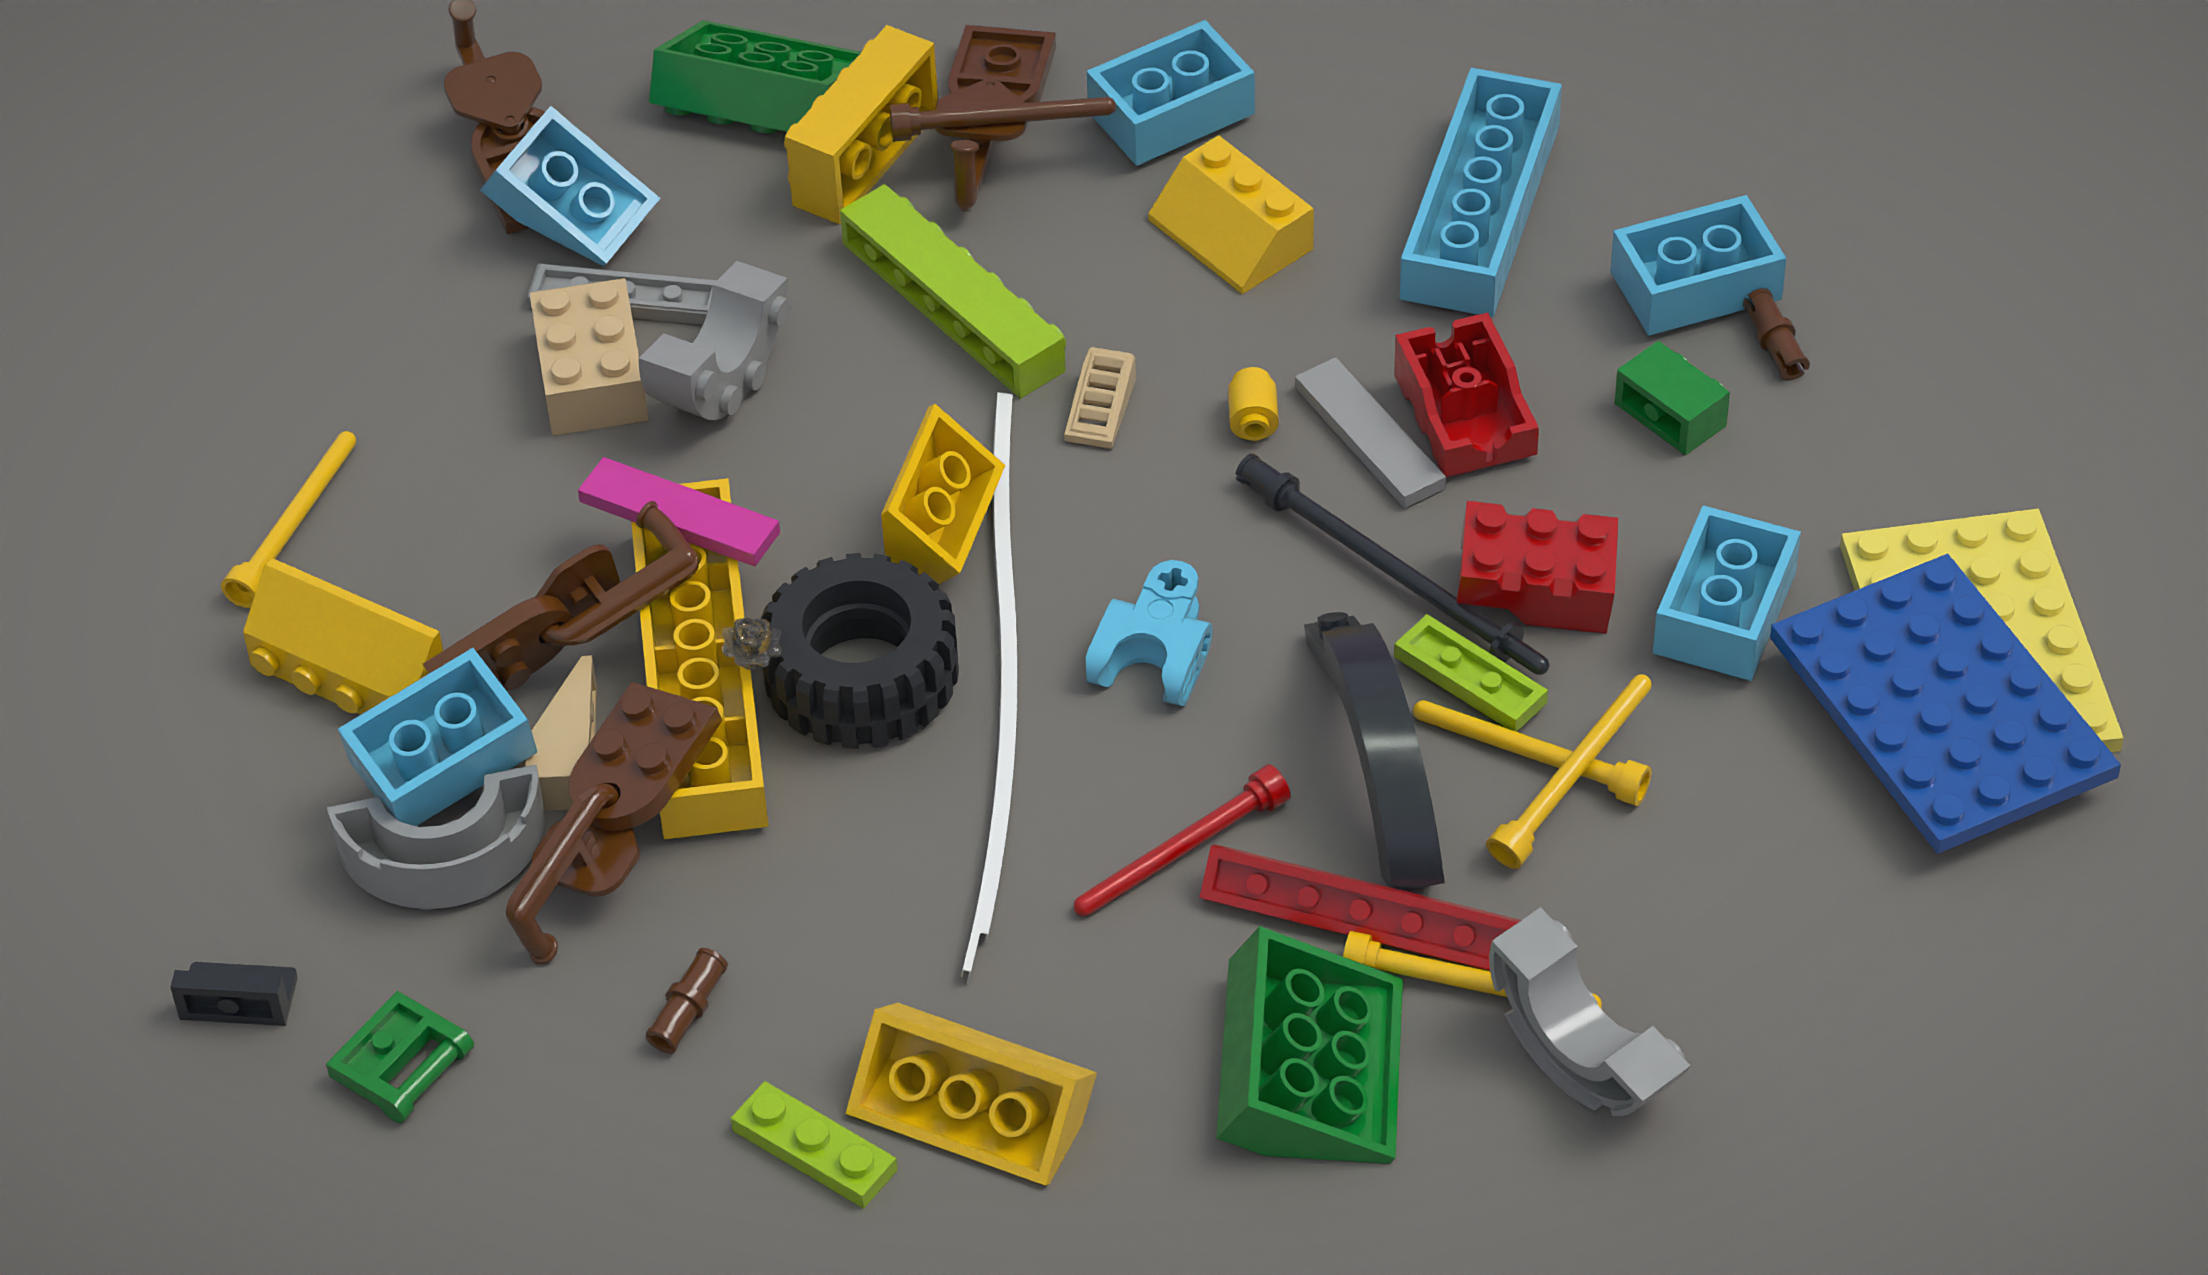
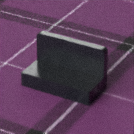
M193 962L190 965L189 971H174L170 988L179 1020L286 1026L298 976L296 969L293 967Z

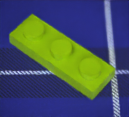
M1428 614L1394 643V657L1507 729L1517 732L1547 704L1548 689Z
M766 1081L756 1089L731 1117L732 1131L863 1209L898 1171L896 1157Z

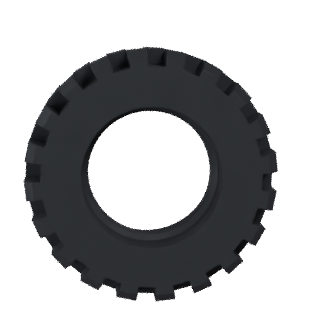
M860 553L846 554V559L833 561V558L829 557L819 560L816 563V568L809 570L807 567H804L791 577L792 583L790 585L784 582L772 595V601L764 608L761 616L762 626L759 629L765 689L767 696L772 699V707L779 717L784 720L789 719V726L804 736L809 732L813 733V740L829 746L832 741L841 742L843 748L859 749V744L872 743L873 748L885 746L888 744V739L897 736L900 740H903L915 734L916 726L919 724L926 727L939 715L938 708L943 709L953 695V687L958 681L959 674L955 615L952 613V604L947 594L939 589V584L924 572L918 575V568L903 560L896 564L891 562L889 556L874 554L873 558H861ZM858 638L883 640L897 646L896 649L881 658L860 663L835 661L821 655L838 643Z

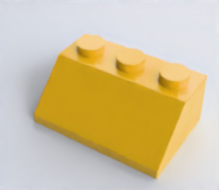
M1219 135L1181 159L1148 213V220L1242 295L1313 250L1314 208Z
M935 403L929 406L881 513L884 552L886 556L891 558V562L898 564L903 560L917 567L918 575L924 572L938 584H941L960 574L1006 465Z

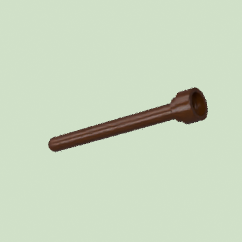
M1096 97L919 111V107H909V103L890 104L892 141H910L913 135H921V130L1108 116L1115 112L1116 102L1111 97Z

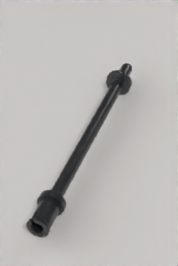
M1254 453L1247 455L1240 462L1235 473L1237 475L1235 477L1236 480L1265 497L1266 505L1275 511L1290 508L1491 644L1489 653L1501 661L1506 662L1512 658L1536 675L1547 673L1550 666L1549 660L1522 641L1524 636L1523 626L1510 622L1502 628L1468 604L1457 603L1456 596L1301 493L1299 479L1289 472L1280 473Z

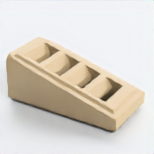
M1095 347L1088 349L1065 429L1064 441L1108 449L1113 448L1136 381V364L1133 354ZM1091 405H1098V406L1110 407V409H1109V408H1103V407H1097V406H1091ZM1086 419L1107 424L1106 426L1082 423V421Z

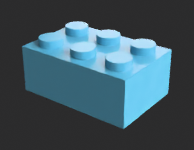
M1206 20L1086 71L1087 98L1111 97L1116 102V110L1113 114L1095 116L1093 118L1136 166L1255 114V72Z
M1744 195L1613 230L1610 272L1646 333L1650 336L1745 310L1742 305L1743 300L1749 299L1748 294L1757 289H1768L1771 291L1774 301L1782 300L1787 258L1748 196Z
M1703 505L1657 610L1653 654L1752 681L1770 638L1771 624L1776 623L1796 574L1801 531Z
M471 648L338 728L349 762L373 795L380 797L389 814L400 822L414 826L421 824L483 786L484 775L507 771L537 753L528 719L474 648Z

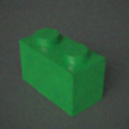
M1660 341L1655 342L1617 369L1614 404L1685 456L1727 426L1730 391L1725 389L1718 380L1704 374L1690 364L1683 355L1675 353Z

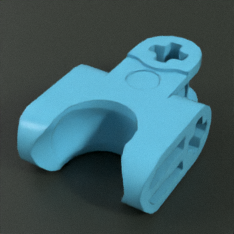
M1178 560L1161 562L1149 572L1136 604L1117 599L1110 601L1087 651L1086 678L1088 683L1110 687L1119 672L1134 663H1150L1162 669V680L1165 688L1163 701L1178 706L1186 705L1206 661L1213 633L1211 623L1197 620L1199 616V602L1195 595L1198 590L1199 580L1196 570L1190 564Z

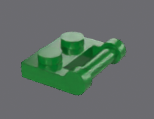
M396 991L326 1063L330 1078L379 1106L393 1121L402 1123L414 1111L413 1103L455 1059L462 1060L474 1048V1042L470 1035L459 1026L401 992ZM430 1039L439 1043L438 1047L398 1088L388 1084Z

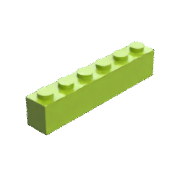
M884 184L840 209L843 245L1020 399L1066 372V340L1060 329L1056 325L1048 324L1034 312L1031 305L1025 299L1016 297L1003 285L995 273H988L974 261L967 249L958 247L946 237L935 222L926 220L914 209L912 203L906 197L898 196Z

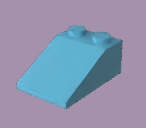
M552 106L547 109L480 189L481 192L516 221L603 267L660 199Z

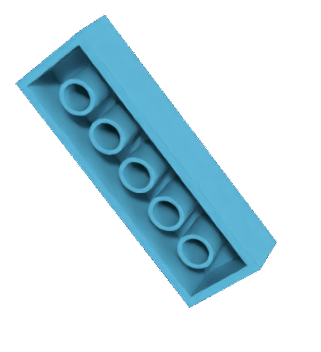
M1470 68L1401 257L1400 300L1478 315L1488 312L1490 317H1494L1560 126L1562 84Z

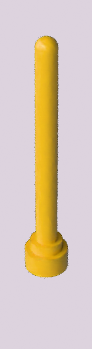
M344 431L337 436L250 561L235 565L228 572L221 583V590L229 601L237 606L251 608L265 564L270 558L276 559L355 447L356 437L352 432Z
M1639 674L1629 682L1518 820H1511L1507 824H1500L1487 839L1486 847L1498 862L1511 869H1519L1533 852L1532 844L1535 841L1533 835L1650 691L1652 683L1648 676Z
M1425 700L1418 701L1413 707V715L1420 721L1556 768H1560L1573 752ZM1594 759L1581 776L1608 785V791L1615 793L1617 800L1639 806L1647 793L1652 768L1633 760H1628L1626 764L1618 761L1615 765Z
M1350 931L1348 934L1343 957L1385 972L1507 997L1504 988L1499 992L1494 989L1490 971L1382 949L1380 942L1372 941V935ZM1592 993L1598 1003V1006L1602 1008V1001L1600 997Z

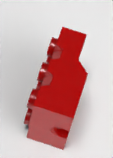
M1488 312L1454 320L1450 338L1441 343L1435 342L1436 332L1431 327L1395 335L1394 377L1405 399L1411 400L1414 407L1415 420L1421 432L1428 435L1432 454L1440 471L1446 477L1537 455L1539 426L1521 393L1516 366Z
M1466 501L1461 536L1462 554L1457 603L1508 609L1525 625L1607 634L1615 596L1619 518L1582 514L1576 521L1558 520L1553 510L1532 508L1523 516L1507 514L1502 504Z

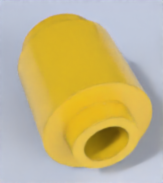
M1247 367L1236 372L1228 386L1229 424L1231 431L1236 436L1251 441L1271 436L1279 425L1275 382L1271 379L1269 373L1261 368Z

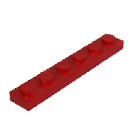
M1216 844L1210 846L1199 897L1346 935L1350 931L1372 935V941L1489 971V955L1492 941L1521 921L1520 919Z

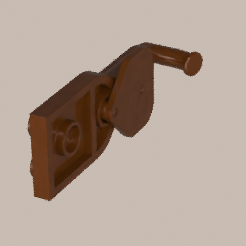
M452 0L449 5V14L453 21L456 50L463 65L454 68L446 75L444 89L457 115L480 122L473 132L471 148L475 168L484 185L545 113L541 109L532 107L542 91V80L534 63L525 54L505 52L485 58L475 38L473 18L476 14V5L472 0ZM491 200L507 235L529 228L516 221Z
M965 25L948 78L949 95L938 100L935 110L1040 102L1056 49V32ZM1028 122L935 129L938 133L945 136L969 138V140H957L951 143V150L954 151L955 201L961 211L970 212L976 203L994 141H1009L1020 137L1025 132Z
M650 501L639 511L636 525L639 528L646 527L657 538L667 552L665 555L620 583L613 556L609 549L601 544L590 546L557 566L535 597L508 609L422 665L428 675L471 648H474L505 690L516 689L522 686L532 673L550 662L564 646L579 645L593 641L690 579L699 568V558L674 523L658 508V504L655 501Z
M631 682L573 767L569 778V794L573 805L564 818L553 824L533 853L532 865L508 900L505 911L506 918L522 945L529 952L532 961L537 964L549 963L554 959L558 951L556 938L549 933H544L535 919V916L556 885L588 896L599 897L612 893L624 882L640 856L633 827L639 826L656 816L669 802L723 721L716 707L635 682Z

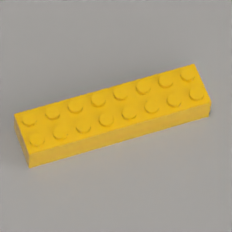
M729 478L680 484L732 503ZM631 521L636 572H638L667 552L646 527L639 528L635 522ZM692 543L689 544L699 558L697 572L690 579L640 610L646 682L648 687L716 707L723 721L669 802L660 811L664 839L769 827L739 562Z

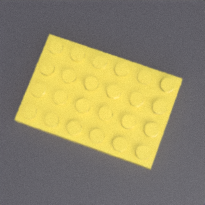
M2039 508L1842 533L1840 549L1854 591L1948 553L2110 752L2121 751L2124 737Z

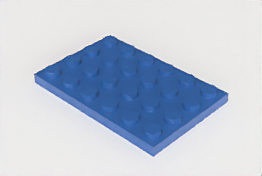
M1948 553L1771 624L1770 639L1937 854L2119 777L2121 767L2119 761Z

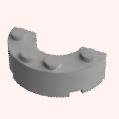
M736 261L713 284L711 302L705 322L693 343L663 333L638 358L640 379L646 394L651 398L657 399L659 403L708 420H718L727 415H734L750 390H758L764 382L766 363L774 346L779 327L785 324L791 310V301L786 298L788 278Z
M537 764L484 775V791L475 807L460 819L441 826L417 827L400 822L386 811L380 797L327 807L338 857L348 875L357 885L386 902L420 910L454 907L489 897L493 892L513 880L528 865L534 851L541 842L545 827V809Z
M1540 907L1495 938L1491 943L1489 962L1493 986L1498 992L1503 988L1505 989L1512 1007L1504 1015L1517 1038L1535 1063L1565 1093L1594 1111L1604 1105L1612 1108L1610 1110L1612 1116L1628 1115L1682 1077L1691 1065L1685 1060L1680 1047L1674 1041L1665 1039L1654 1026H1651L1643 1033H1633L1616 1024L1601 1010L1595 997L1586 988L1580 976L1576 961L1578 946L1573 942L1570 932L1561 922L1553 920Z

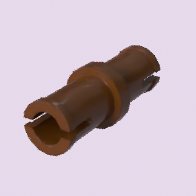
M1761 288L1749 293V299H1744L1742 305L1758 330L1756 338L1761 348L1770 352L1783 379L1793 380L1805 374L1799 363L1803 369L1808 370L1810 362L1804 356L1795 339L1796 329L1791 320L1782 316L1770 290Z
M699 948L696 957L680 982L672 983L665 994L667 1003L653 1025L645 1033V1038L654 1048L664 1053H675L679 1042L694 1018H701L708 1008V1001L706 999L721 975L726 972L728 966L725 958L716 951L709 948Z

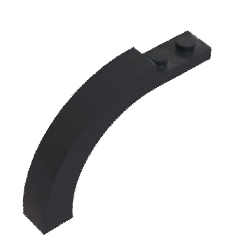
M1344 612L1323 614L1317 618L1318 622L1304 624L1306 644L1331 676L1343 702L1352 729L1372 813L1381 877L1388 887L1403 891L1444 884L1441 851L1425 767L1406 696L1389 650L1374 623L1361 625L1354 615L1348 616Z

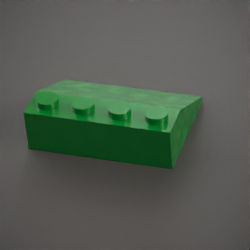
M702 20L654 49L649 103L664 106V111L673 115H689L691 112L707 115L708 121L717 124H732L737 121L750 124V129L760 133H775L778 130L787 132L793 124L798 123L811 109L815 99L820 95H824L834 84L842 69L849 67L862 52Z
M1259 926L1229 959L1216 1139L1264 1156L1391 1164L1396 1159L1403 979Z

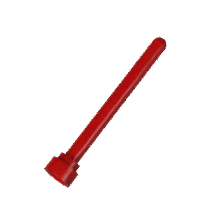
M1267 764L1249 776V782L1243 786L1244 792L1077 897L1073 904L1074 911L1079 916H1089L1256 809L1261 812L1265 809L1273 811L1291 798V792L1285 778L1273 765Z

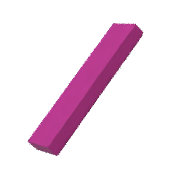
M606 457L600 460L578 489L579 502L635 523L642 507L650 501H655L658 504V508L674 523L687 542L754 567L780 534L779 520Z

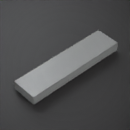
M538 264L529 293L625 278L632 319L703 325L711 302L712 287L717 280ZM528 293V296H527L528 306H529V309H532V307H531V300H530V294Z
M1336 357L1295 376V389L1404 509L1446 489V476Z

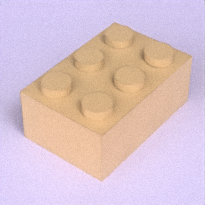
M626 279L530 292L552 436L649 421L645 390L639 373V353Z

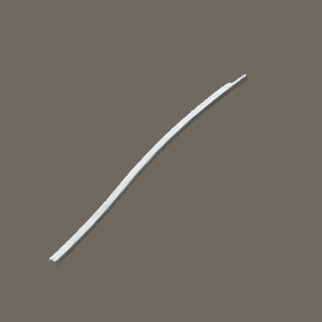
M999 392L997 393L993 455L1006 466L992 497L993 546L1000 652L998 751L985 866L975 919L961 977H963L964 971L969 972L967 984L969 983L979 936L981 933L987 934V941L1006 841L1016 741L1017 634L1009 508V458L1013 394Z

